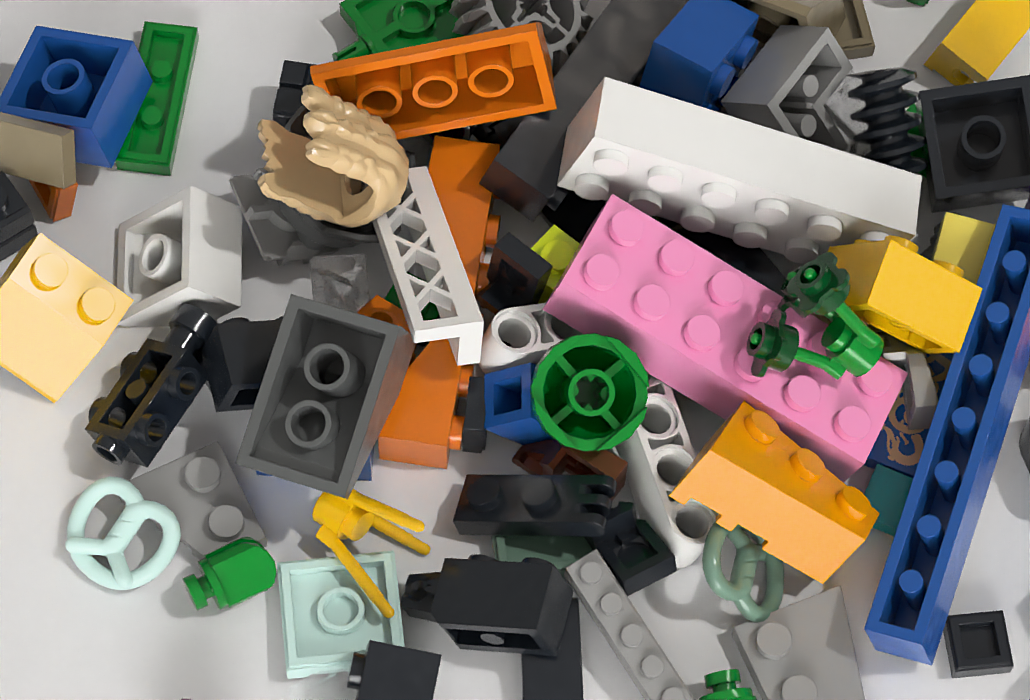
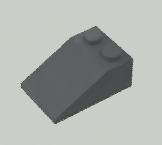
M291 294L235 464L348 499L399 396L416 344L413 342L411 333L395 324Z

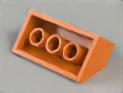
M540 22L310 66V75L315 86L323 88L330 96H339L343 102L353 103L358 109L367 110L370 115L380 116L383 122L395 131L397 140L557 109L551 59Z

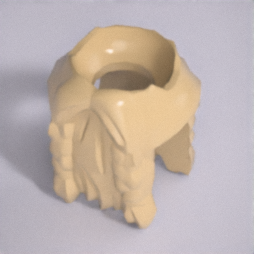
M306 85L302 88L301 102L310 112L304 115L303 126L313 140L289 132L276 121L261 119L258 123L257 129L260 131L258 136L265 144L263 146L265 151L261 159L267 162L263 169L269 173L260 176L257 184L267 198L280 200L286 203L287 206L296 208L300 213L310 215L314 220H326L350 228L368 224L401 203V197L407 186L409 159L404 148L397 142L395 131L388 124H385L380 116L370 115L367 110L358 109L351 102H343L339 96H330L321 87ZM361 181L368 184L362 192H360Z

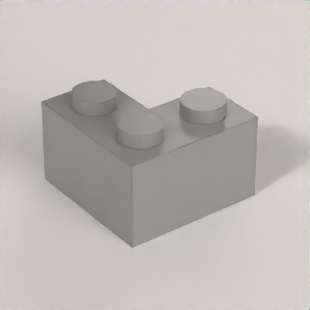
M780 25L720 102L730 116L845 151L849 145L829 116L824 105L845 79L846 75L852 70L853 66L828 27Z

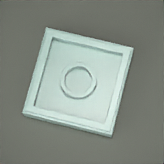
M394 550L353 555L394 609V616L392 618H385L337 556L277 562L287 679L349 673L353 653L365 654L369 640L405 647Z

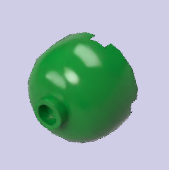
M595 333L569 336L551 346L535 366L530 384L532 411L543 431L563 446L585 452L611 449L629 439L645 418L647 411L645 406L648 399L647 387H649L648 374L637 354L619 339Z

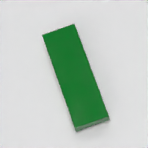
M144 22L138 51L153 82L115 160L117 170L171 176L199 40L198 27Z

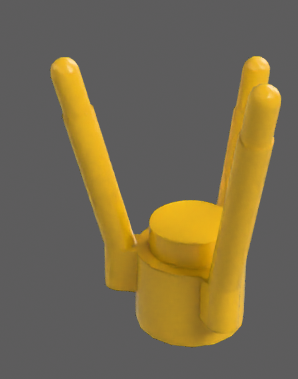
M354 488L348 499L323 492L318 498L312 513L313 520L321 525L315 537L331 548L385 618H392L394 616V609L341 540L349 538L352 541H358L368 532L370 527H373L404 546H408L422 555H428L431 550L428 544L393 524H398L415 532H422L425 527L424 523L402 511L365 496Z

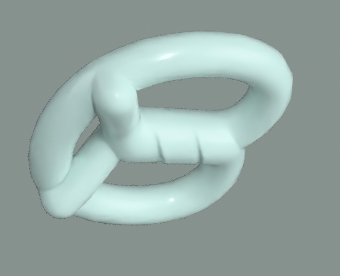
M109 476L98 479L89 485L76 501L68 521L65 547L70 552L77 567L94 582L116 590L134 589L155 579L170 564L180 543V523L175 514L165 505L155 501L144 500L140 491L131 482L121 477ZM109 494L120 496L125 501L126 506L105 539L85 538L86 523L96 503ZM149 518L157 521L163 530V537L159 548L144 565L130 571L124 557L125 549L146 519ZM91 555L106 556L112 570L101 565Z

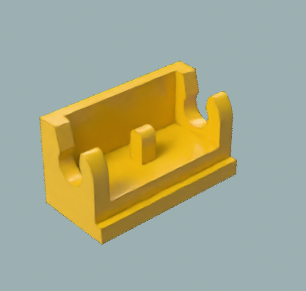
M976 0L923 65L931 71L934 69L955 86L971 84L974 81L977 83L987 81L1030 28V0Z

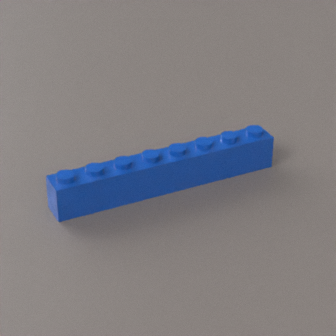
M1005 204L1002 205L976 284L983 289L960 353H954L864 628L875 650L931 666L933 665L1030 358V209Z

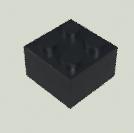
M1030 75L919 91L920 100L916 103L915 108L916 113L920 114L923 122L918 127L920 136L925 138L926 143L922 147L923 158L928 160V167L925 169L932 213L1026 200L1029 198Z

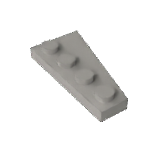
M841 585L773 611L765 621L759 623L748 621L733 628L732 637L762 700H865Z

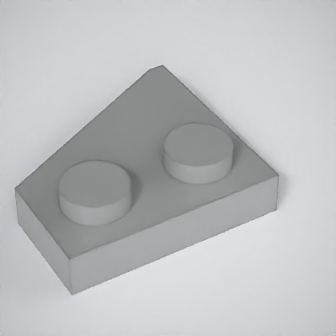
M218 441L128 480L140 491L144 500L163 504L175 514L180 523V542L188 546L192 550V554L200 560L205 558L204 555L242 537H252L260 542L263 547L267 546L266 536ZM119 496L121 502L126 505L125 501ZM152 520L156 523L157 529L163 532L161 525L157 521Z

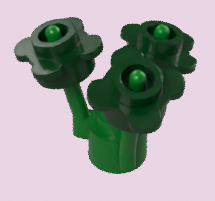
M825 252L815 260H811L799 266L795 271L788 273L787 279L781 286V291L786 296L781 300L777 309L772 312L770 319L766 323L758 322L749 334L747 353L754 357L751 367L753 376L763 377L768 368L783 372L795 359L821 368L835 379L841 378L846 370L853 376L859 377L870 371L878 362L884 349V341L881 336L867 327L844 302L850 291V274L846 269H839L836 266L838 259L833 253ZM791 307L802 318L814 313L816 315H824L831 321L821 338V344L826 348V356L798 347L799 332L797 328L785 324L787 318L786 309Z

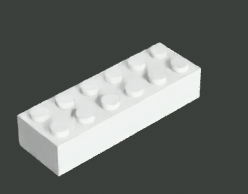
M604 77L567 127L557 186L575 191L578 196L587 200L608 201L610 196L614 194L648 216H658L678 222L682 227L693 232H711L728 237L743 247H761L784 254L792 262L806 264L811 260H815L819 255L828 252L830 246L854 244L856 239L872 242L884 240L886 236L892 235L910 241L916 235L922 176Z

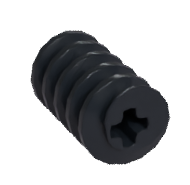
M897 67L846 75L862 79L861 85L847 92L848 98L865 102V107L850 114L851 120L867 123L868 129L853 136V142L870 145L871 151L860 157L914 174L928 167V160L926 158L911 155V152L926 144L925 138L908 133V130L923 122L922 116L905 111V108L920 100V94L902 88L903 85L917 78V72L912 69Z

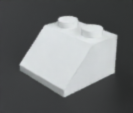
M190 185L119 224L117 288L134 301L118 325L123 327L169 326L173 316L180 306L185 303L202 309L214 320L241 308L243 244L241 207Z

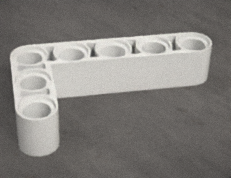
M546 303L507 308L499 311L494 316L482 337L481 357L478 365L487 374L530 362L537 364L551 346L569 336L583 334L542 310ZM502 341L510 343L514 348L507 346ZM648 374L649 387H647L648 399L645 406L647 407L645 418L629 439L615 447L619 457L628 462L626 478L640 518L646 520L675 555L676 567L685 568L692 565L703 552L707 534L716 521L717 512L693 498H690L683 505L669 497L696 455L672 388ZM642 425L648 427L653 433L648 432ZM660 476L665 477L672 485L664 482ZM678 527L684 529L687 533H689L690 537H687L684 534H682L679 531Z

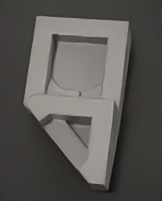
M875 332L884 341L881 357L908 373L902 385L908 430L929 429L938 404V397L924 354L919 349L886 332Z

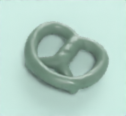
M714 522L707 534L702 556L703 572L708 585L717 596L733 601L746 619L754 623L765 621L771 612L779 609L784 591L783 561L762 550V543L765 539L740 525L729 531ZM746 533H748L756 541L757 544L753 543ZM726 537L736 547V556L729 581L725 578L721 569V550ZM757 561H765L767 574L766 591L761 605L756 604L750 595Z

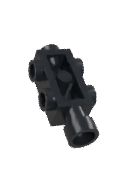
M182 304L169 322L171 331L163 342L147 338L138 352H131L123 359L120 367L121 377L107 397H100L91 405L88 416L89 423L85 427L87 433L95 440L92 448L101 457L117 465H121L125 460L148 467L161 450L163 444L208 379L205 369L195 359V355L200 349H203L217 324L205 311L191 304Z

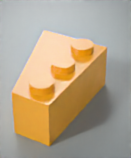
M745 400L705 443L669 495V497L683 505L690 498H693L719 514L716 516L715 523L729 531L740 525L765 539L762 543V550L822 584L866 540L880 514L871 506L868 498L860 490L844 484L825 468L823 461L818 455L809 449L801 448L779 429L778 424L770 415L763 411L755 410Z

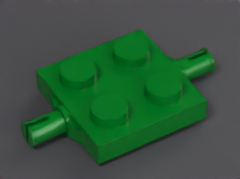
M344 0L339 3L340 15L356 34L357 41L333 53V60L339 61L463 37L464 35L452 32L455 22L458 20V18L449 13L454 0Z

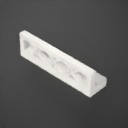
M427 166L409 168L407 186L403 193V203L401 205L398 204L372 222L413 342L420 343L448 339L457 366L480 363L484 326L482 314ZM361 181V190L363 191L368 184ZM401 224L408 226L414 243L394 235V231ZM415 262L422 265L428 283L407 274V271ZM429 302L436 304L440 319L423 321L421 311Z

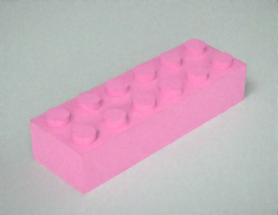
M614 194L610 196L592 222L542 309L582 334L595 333L619 339L637 354L648 374L725 420L745 400L755 410H760L770 415L778 424L779 429L801 448L809 449L818 455L823 461L825 468L843 483L865 464L908 375L906 371L880 357L870 371L859 377L853 376L846 370L841 378L835 379L823 369L795 359L783 372L768 368L763 377L753 376L751 367L754 357L747 353L749 334L758 322L766 323L770 319L772 312L777 309V306L784 297ZM791 307L786 309L787 318L785 324L797 328L799 332L798 347L826 356V348L822 346L821 338L828 324L812 314L802 318Z

